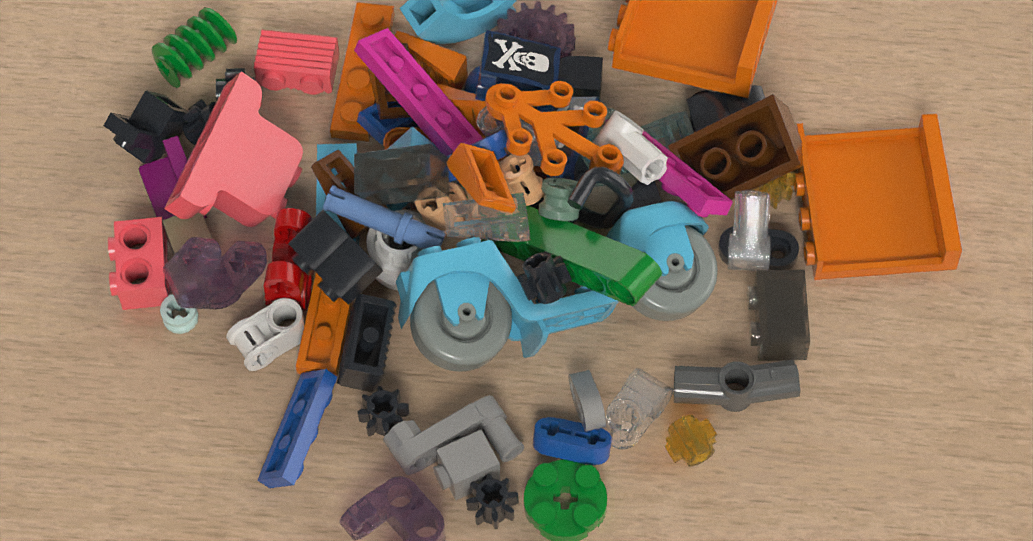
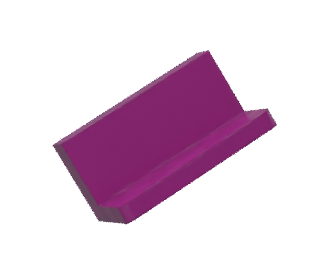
M178 136L163 140L167 157L138 168L156 217H162V220L175 216L164 208L187 163Z

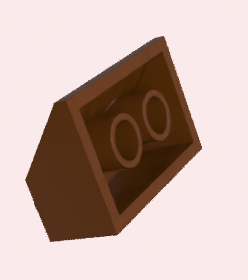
M773 94L668 145L670 152L731 200L803 166L802 140L789 107Z

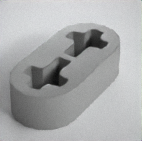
M586 370L569 374L568 378L573 403L584 430L590 431L606 427L602 399L591 372Z

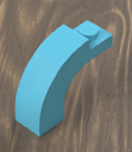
M408 0L399 9L417 36L436 44H451L474 38L486 32V30H491L516 12L513 4L517 0Z

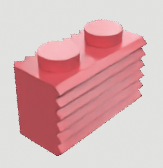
M262 29L254 62L257 83L259 86H264L274 91L285 88L292 90L295 88L298 91L301 90L311 95L320 94L324 91L328 94L331 93L340 55L338 38Z

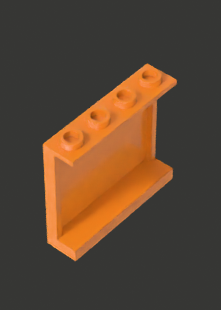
M626 0L628 5L621 4L617 18V27L619 29H612L608 42V51L614 52L612 68L748 98L778 0Z
M937 114L921 115L919 127L834 134L805 136L803 123L797 124L796 128L802 140L803 166L798 168V173H794L793 185L795 196H802L803 207H799L798 210L799 227L801 231L807 230L808 242H804L803 247L804 261L806 266L812 265L814 280L957 269L962 247Z

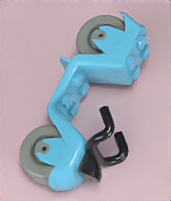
M594 167L587 170L581 176L567 201L570 206L583 212L577 220L597 229L611 228L606 237L648 254L661 268V277L639 302L632 307L642 315L659 321L679 320L694 313L710 297L718 275L714 251L703 237L709 229L705 220L693 212L687 204L677 201L662 202L655 181L646 185L638 180L631 187L623 177L606 167ZM597 183L606 185L618 196L606 213H599L584 206ZM480 237L460 241L456 244V248L442 251L440 246H434L419 251L417 253L418 257L413 259L408 270L401 272L396 280L400 296L398 320L401 329L410 316L412 337L419 351L433 364L446 370L458 372L478 369L489 363L500 352L507 339L521 341L524 358L535 356L546 343L548 334L602 322L613 312L619 303L615 299L583 286L574 291L575 295L560 298L549 304L539 303L538 299H536V304H534L532 300L529 301L520 285L521 283L492 240L481 242Z

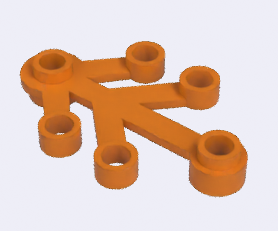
M564 81L553 82L549 90L521 91L513 85L501 83L490 87L487 91L485 103L488 112L493 118L503 121L508 137L506 147L513 155H526L530 151L533 140L531 133L521 127V119L532 125L542 157L540 167L545 174L559 176L565 169L567 156L563 151L557 149L555 139L591 160L589 170L594 167H606L620 175L624 158L616 146L605 144L599 147L567 128L585 125L591 128L601 127L607 115V108L603 103L588 101L582 110L540 112L533 108L534 106L552 105L556 108L567 107L572 99L573 88ZM514 140H520L524 144L517 143ZM549 160L556 161L558 164H553Z

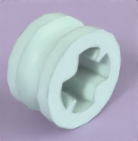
M175 293L166 297L162 302L160 313L164 326L169 331L183 334L192 330L198 323L199 315L195 301L191 296L185 293ZM176 309L181 312L186 309L187 316L183 318L178 315L173 318L172 311Z

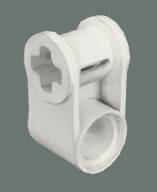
M289 298L275 300L272 304L251 317L245 318L233 325L228 331L226 339L231 345L237 346L245 358L244 365L249 371L260 370L270 364L275 358L301 344L305 325L303 312L295 300ZM284 320H295V322L290 326H279V324Z

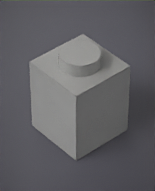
M482 429L436 450L438 465L433 467L435 476L443 490L450 489L455 500L471 494V483L480 484L486 480L487 474H491L493 479L501 480L500 463Z

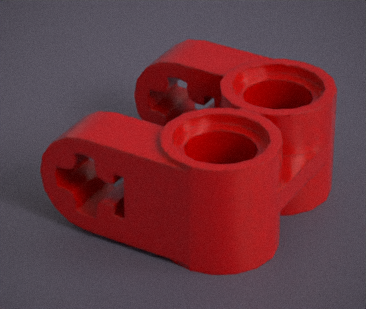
M285 208L277 212L272 262L267 265L263 285L266 306H269L275 300L289 298L295 300L300 305L301 310H308L312 291V275H314L315 271L313 270L307 275L291 259L296 251L288 244L313 220L311 215L303 210Z

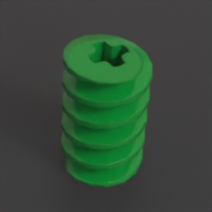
M204 7L198 12V17L192 16L187 20L186 25H180L175 29V34H168L164 37L163 43L158 42L152 46V55L162 76L171 86L178 88L181 86L177 77L178 74L189 80L192 78L189 65H192L199 71L202 70L204 65L200 58L201 56L210 62L214 61L215 54L212 48L214 47L219 52L224 53L227 51V47L223 39L236 44L237 36L231 25L219 13L211 8Z

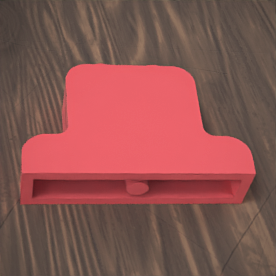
M240 72L224 86L164 208L180 219H190L197 213L206 215L212 206L246 227H255L270 216L276 219L277 212L285 209L288 199L284 196L288 187L291 188L296 183L302 172V168L298 166L303 156V148L300 142L260 116L258 111L261 107V87L255 80L243 72Z

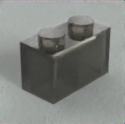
M431 144L354 154V193L378 205L449 197V169L446 164L448 157Z
M756 270L754 286H747L748 310H755L756 322H750L749 340L750 346H757L758 361L807 360L810 346L805 270Z

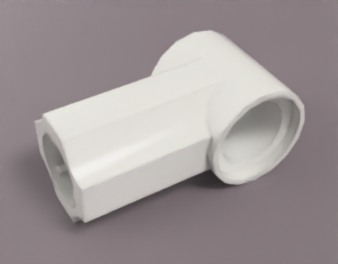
M615 110L592 142L599 147L605 144L616 146L624 158L623 166L640 182L649 185L651 182L659 180L667 170L666 162L668 157L642 135L644 131L640 126Z

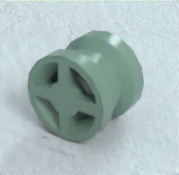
M564 178L544 179L541 186L544 192V201L539 204V215L559 221L578 219L579 210L573 208L567 202L578 182Z

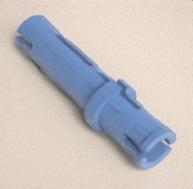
M334 185L330 188L329 192L331 194L327 195L323 205V210L338 214L394 237L393 242L400 245L404 241L421 249L434 246L441 247L446 235L444 230H439L413 219V214L405 212L404 215L341 190Z

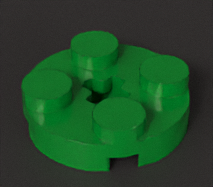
M569 460L542 463L535 468L524 490L525 515L529 523H532L540 531V535L550 541H581L588 537V533L593 531L597 525L599 527L604 521L607 512V490L605 484L601 480L598 470L592 465ZM562 493H570L571 497L577 499V502L570 503L569 509H561L560 502L554 501V499L561 496Z

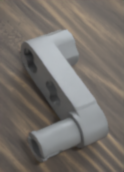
M490 395L470 403L422 432L414 420H404L393 426L383 439L406 475L415 474L437 462V449L481 429L500 455L502 462L513 460L524 450V445L506 423V414L495 398Z

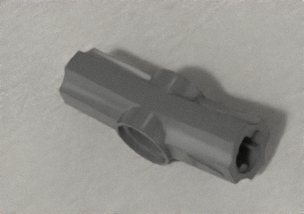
M794 360L752 366L743 362L733 361L727 363L724 367L675 366L674 403L721 405L728 411L740 412L752 403L800 397L801 392L799 372ZM731 383H739L743 385L745 389L740 391H734L730 389L727 385Z

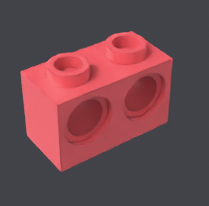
M162 217L114 221V237H108L110 261H115L116 272L109 273L111 295L119 297L123 310L161 306L164 299L170 295L168 242ZM136 244H145L139 249H130ZM139 278H145V279H146V280H145L143 283H141V284H132V282L135 281L136 279H139Z

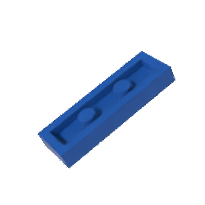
M327 369L301 373L257 480L268 488L293 486L303 472V462L310 445L318 435V425L325 408L332 400V390L338 378Z

